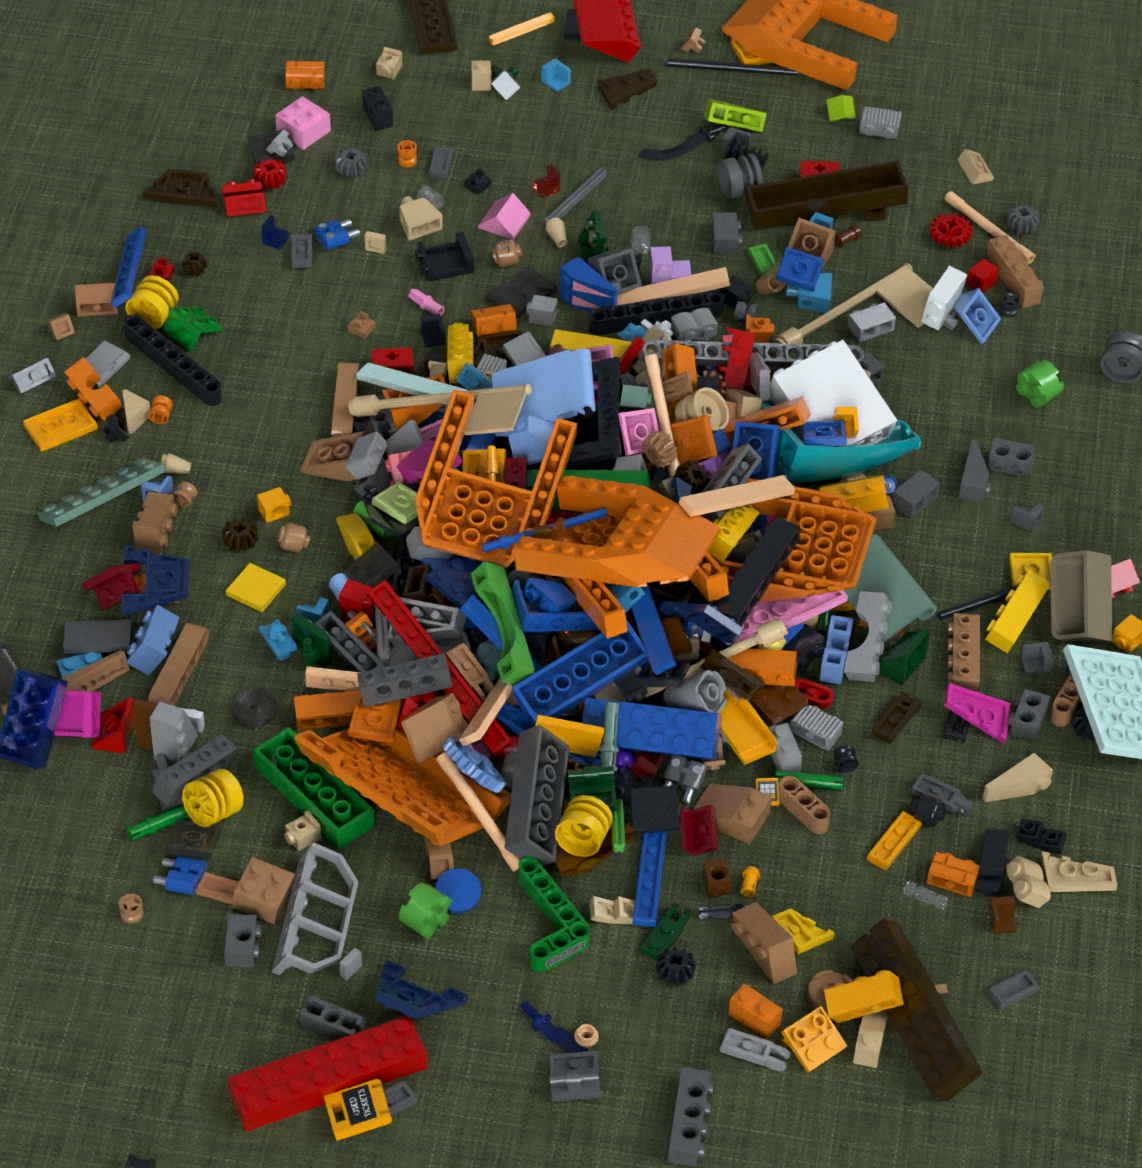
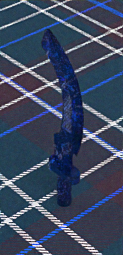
M527 1000L522 1002L520 1008L534 1021L531 1028L535 1032L539 1030L550 1042H557L570 1053L588 1051L587 1048L581 1047L576 1043L575 1036L560 1027L556 1028L549 1021L551 1015L548 1012H545V1015L542 1016Z

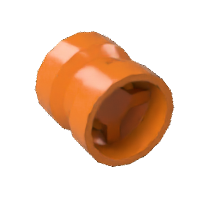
M404 140L398 144L399 165L402 167H412L417 163L416 143Z
M159 395L153 398L152 408L148 416L153 423L162 425L166 424L169 420L173 402L168 397Z

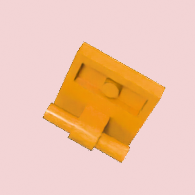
M487 446L486 450L463 451V472L505 484L503 475L506 463L505 449Z
M822 1006L781 1032L784 1036V1039L781 1040L782 1045L785 1048L791 1047L807 1073L847 1047V1044Z

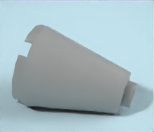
M705 670L683 680L679 687H668L664 692L663 700L669 708L720 713L726 704V699H723V692L726 691V686L718 672Z

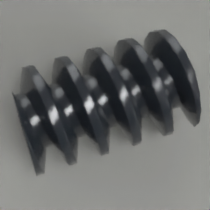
M732 137L725 154L726 159L734 157L737 160L738 156L753 153L762 170L767 162L768 152L763 156V149H759L756 153V146L749 150V143L742 147V141L739 140L735 144V138Z

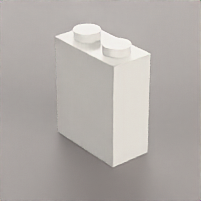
M951 266L948 267L928 296L921 320L922 323L939 331L946 321V316L950 315L954 309L953 305L961 296L967 277L966 273Z

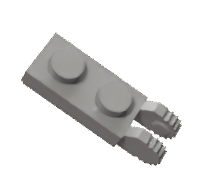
M728 1028L720 1047V1052L767 1066L769 1069L779 1072L784 1071L786 1064L779 1058L787 1060L791 1054L788 1049L773 1044L774 1042Z

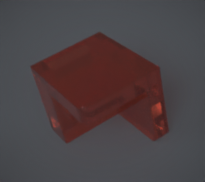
M552 164L547 165V176L533 181V187L542 198L560 192V174Z
M640 751L629 770L638 776L645 775L653 778L666 755L662 753L655 760L645 752Z

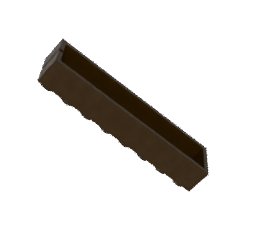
M898 160L746 186V202L754 229L757 230L797 223L798 218L809 221L815 212L832 217L908 204V185Z
M883 918L869 930L870 935L864 934L850 947L867 978L875 976L877 972L883 970L891 971L899 977L904 1004L886 1009L885 1011L931 1095L949 1101L979 1077L983 1071L899 923Z

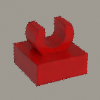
M159 257L158 261L154 262L149 276H159L169 282L174 272V264H169L166 258Z

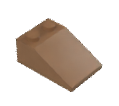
M363 432L312 441L300 471L304 474L342 481L357 480L347 470L345 465L350 458L349 456H351L352 450H354L353 447H355L354 444H356L357 438H360Z
M454 693L429 700L401 721L418 763L443 751L444 747L442 745L450 736L460 739L468 727V723L464 720L460 704L455 698Z
M709 784L693 810L707 805L714 806L717 831L750 845L770 814L772 796L751 787Z

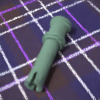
M605 702L604 734L602 745L599 747L601 752L600 766H597V768L613 767L614 772L618 771L616 767V754L619 752V748L616 746L620 703Z

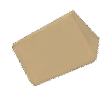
M965 149L959 156L958 162L971 184L983 183L994 179L980 153Z

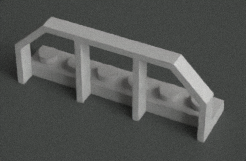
M313 842L299 858L272 973L280 976L286 968L289 969L293 966L311 974L336 964L341 959L358 887V880L342 854ZM316 855L335 863L349 887L347 898L312 883L313 881L310 877L317 865V861H315ZM307 893L344 908L339 932L301 916L308 903ZM301 927L336 942L334 955L315 964L292 955L299 940V937L296 936L297 931Z

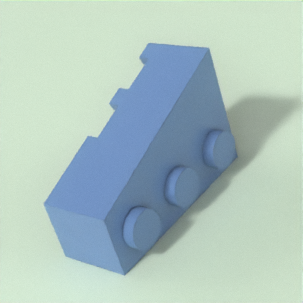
M156 605L152 611L148 609L142 619L145 622L144 625L138 628L134 636L137 640L132 642L127 651L129 657L126 663L149 676L167 654L165 648L171 643L170 637L174 634L180 617L159 605Z

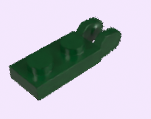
M673 903L666 915H663L640 947V953L657 961L659 954H664L666 948L670 950L684 931V926L690 919L691 911L686 909L677 922L673 918L678 912L679 905Z

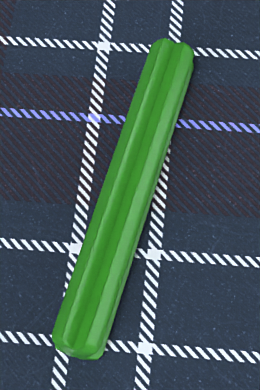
M619 798L616 799L617 811L612 812L613 822L611 824L612 847L616 853L618 851L621 853L625 851L623 800Z

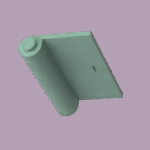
M873 534L856 588L846 589L844 592L848 596L847 600L855 610L860 591L886 594L892 603L891 613L887 615L888 630L883 636L884 643L916 618L920 621L931 618L935 614L937 606L880 536Z

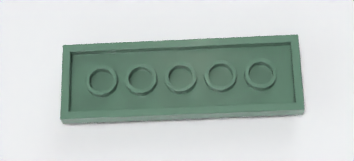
M145 458L134 461V465L128 468H120L116 471V474L110 477H102L98 480V483L92 486H84L80 489V492L74 495L64 496L61 502L46 505L43 507V511L37 513L40 521L58 527L166 472L164 465Z

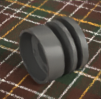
M753 153L738 156L737 160L733 157L720 160L718 163L719 184L727 200L742 197L743 192L746 195V186L763 184L761 167Z

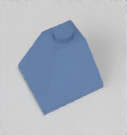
M979 288L962 294L953 305L980 344L986 341L1001 320Z
M531 415L518 417L513 431H508L513 458L526 457L527 465L542 462L554 423Z

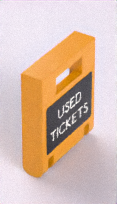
M379 1079L324 1096L337 1141L392 1122L382 1083ZM343 1111L346 1120L337 1123L334 1112L339 1113Z

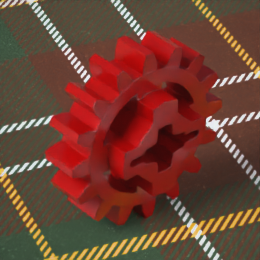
M950 212L947 216L940 214V218L934 217V221H931L930 235H932V240H938L937 245L943 243L944 248H947L948 245L952 249H955V245L961 248L963 243L968 244V241L972 238L973 226L970 225V220L965 221V216L958 217V213L954 216H951Z

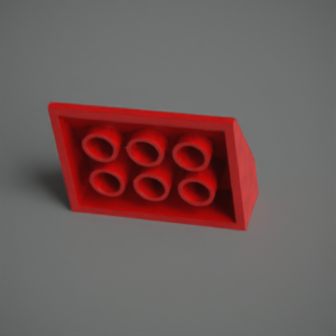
M573 0L582 44L629 63L641 48L631 0Z

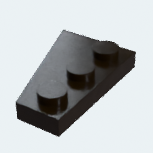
M650 68L598 81V88L611 110L617 108V104L621 102L626 103L630 101V97L641 95L657 86V79Z

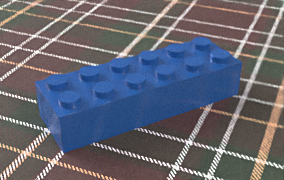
M736 422L733 449L749 443L762 458L750 475V479L764 480L776 477L781 429L778 425ZM759 514L744 536L759 530L763 537L765 529L771 521V516Z
M627 619V632L608 639L601 632L512 687V696L533 727L537 715L558 718L585 701V698L592 697L631 670L634 671L649 661L644 644Z
M585 698L582 723L598 727H604L605 702L620 703L616 746L618 748L716 761L722 716L718 713Z

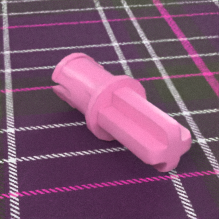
M417 289L410 290L408 297L419 304L422 310L426 309L433 315H442L444 313V306L434 301L432 296H426Z

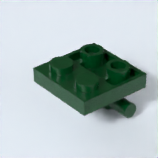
M595 210L586 219L585 227L578 236L582 257H584L588 265L587 258L609 251L601 213Z
M296 613L291 617L292 639L297 645V649L302 652L305 671L307 667H314V662L326 668L331 663L329 634L326 630L314 625L307 617L304 618Z
M597 766L584 767L582 770L568 771L570 800L581 795L593 796L603 801L611 812L617 811L613 767L597 768Z

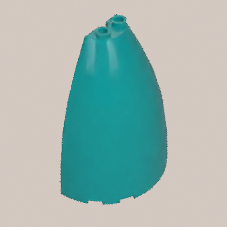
M771 400L762 401L761 410L775 405ZM898 419L889 438L878 444L804 445L791 429H783L780 439L776 477L784 475L790 483H810L847 478L868 472L890 463L913 450H918L921 446V438L910 429V426L905 421Z

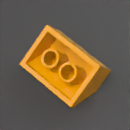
M884 474L822 485L820 487L822 492L841 495L846 499L847 503L852 506H858L864 513L889 509Z

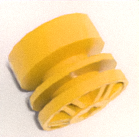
M150 275L140 281L135 292L132 293L126 302L125 308L128 315H138L154 329H159L165 323L170 309L177 305L179 297L171 283L159 276Z
M217 769L186 784L182 792V800L188 816L201 827H208L239 812L243 806L242 788L233 774L225 769Z
M581 795L574 797L570 800L556 827L555 838L558 844L566 852L574 856H593L599 851L613 822L612 812L603 801L593 796Z

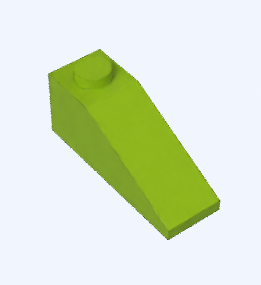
M707 99L703 117L707 121L762 132L767 113L727 102Z

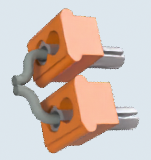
M350 610L347 616L351 620L345 625L371 651L377 646L376 630L372 628L373 624L362 611L356 614Z

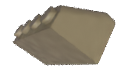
M1089 550L1056 554L1050 564L1052 635L1056 639L1064 641L1112 642L1111 556Z

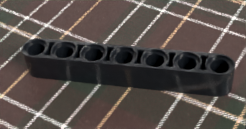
M707 291L596 308L589 313V331L594 335L618 333L625 330L630 323H633L635 326H641V322L644 319L652 325H655L657 321L660 323L663 321L671 323L672 316L683 312L691 313L700 308H708L714 318L720 317L724 310V294L720 291Z
M128 315L124 318L125 338L208 406H216L222 402L221 383L138 315Z

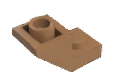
M424 836L425 852L429 858L430 879H439L447 870L454 869L451 845L448 843L440 847Z

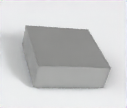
M356 948L352 949L339 962L340 977L347 981L362 966L361 952Z

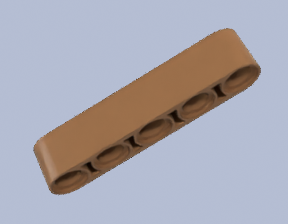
M338 362L332 437L354 433L353 422L355 421V415L352 416L350 414L348 404L350 399L358 395L359 380L356 373L360 370L359 363Z
M186 623L149 694L148 702L156 703L157 705L159 702L175 706L207 644L210 633L209 628Z

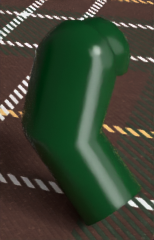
M497 65L491 66V73L496 76L504 70ZM510 67L507 72L516 79L518 70Z

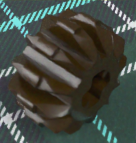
M697 460L685 461L677 467L676 473L673 478L678 477L692 486L690 495L702 493L711 480L707 477L709 471H705L703 469L704 464L699 465Z
M243 517L240 520L233 518L232 522H226L222 530L223 542L230 551L236 549L238 553L240 550L247 552L248 548H254L255 543L258 542V528L251 519L245 521Z

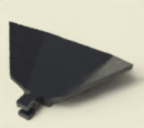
M402 483L418 493L420 484ZM371 484L364 487V491L369 492L363 496V501L371 522L394 537L408 534L414 527L419 526L418 516L407 524H403L372 505V499L378 495V490Z

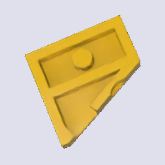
M791 908L772 916L793 937L794 951L797 954L832 940L835 934L830 929L826 932L816 927L815 921L803 917Z

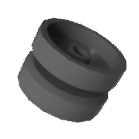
M1118 331L1107 339L1100 364L1102 371L1107 377L1121 383H1132L1142 377V336L1130 331Z

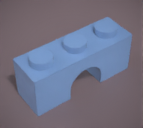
M831 616L827 644L821 665V682L842 684L852 632V618Z

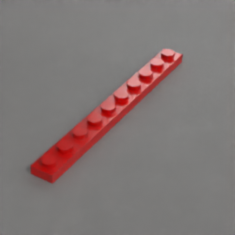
M386 580L367 592L370 599L417 659L443 654ZM446 657L452 687L442 691L445 695L454 693L455 698L460 704V710L464 719L470 724L483 703ZM495 718L481 738L494 757L513 744L510 737Z

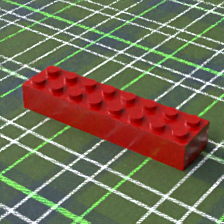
M405 1016L227 1078L228 1091L244 1131L247 1132L326 1104L324 1099L326 1095L374 1079H379L382 1084L425 1070L427 1069V1052L411 1018Z

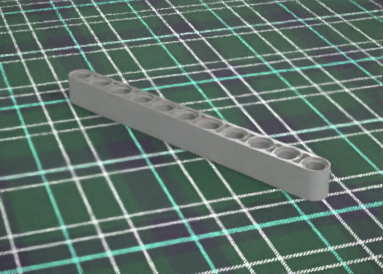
M649 340L645 342L640 351V358L644 363H646L645 356L649 355L646 349L649 348L657 354L659 364H663L662 350L677 343L694 348L696 365L726 366L728 353L722 350V347H730L731 342ZM753 343L752 352L761 355L765 361L764 364L768 367H790L792 363L799 359L801 361L807 359L808 353L817 350L820 352L827 345ZM847 345L860 363L864 357L863 350L859 346ZM707 350L714 351L716 357H710L707 354ZM768 352L775 353L777 358L769 357ZM788 352L794 353L797 359L790 358Z

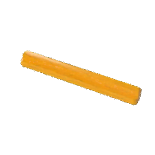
M549 12L489 36V43L495 46L552 24L555 21V17Z

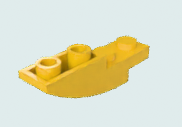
M357 513L337 517L336 521L349 554H353L364 584H374L373 569L375 564H381V554L371 532Z

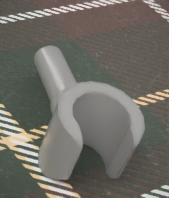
M955 308L951 315L948 314L946 316V321L943 324L950 330H953L958 323V320L955 319L957 314Z

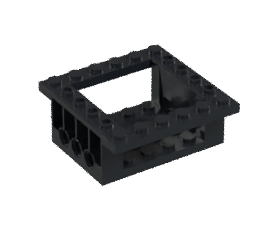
M618 357L592 362L593 382L598 381V406H595V411L593 412L591 407L585 408V415L577 412L576 416L564 419L577 423L576 438L565 470H604V468L612 470L615 467L617 458L626 457L618 416L619 413H624V408L620 406L623 383L620 378V361ZM497 436V449H505L506 458H513L509 437ZM542 462L527 465V470H539Z

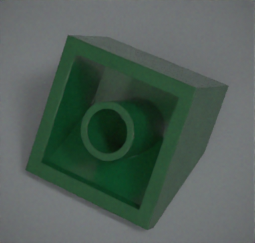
M922 629L906 632L900 639H896L891 650L888 653L885 652L880 659V674L903 686L926 659L930 630Z

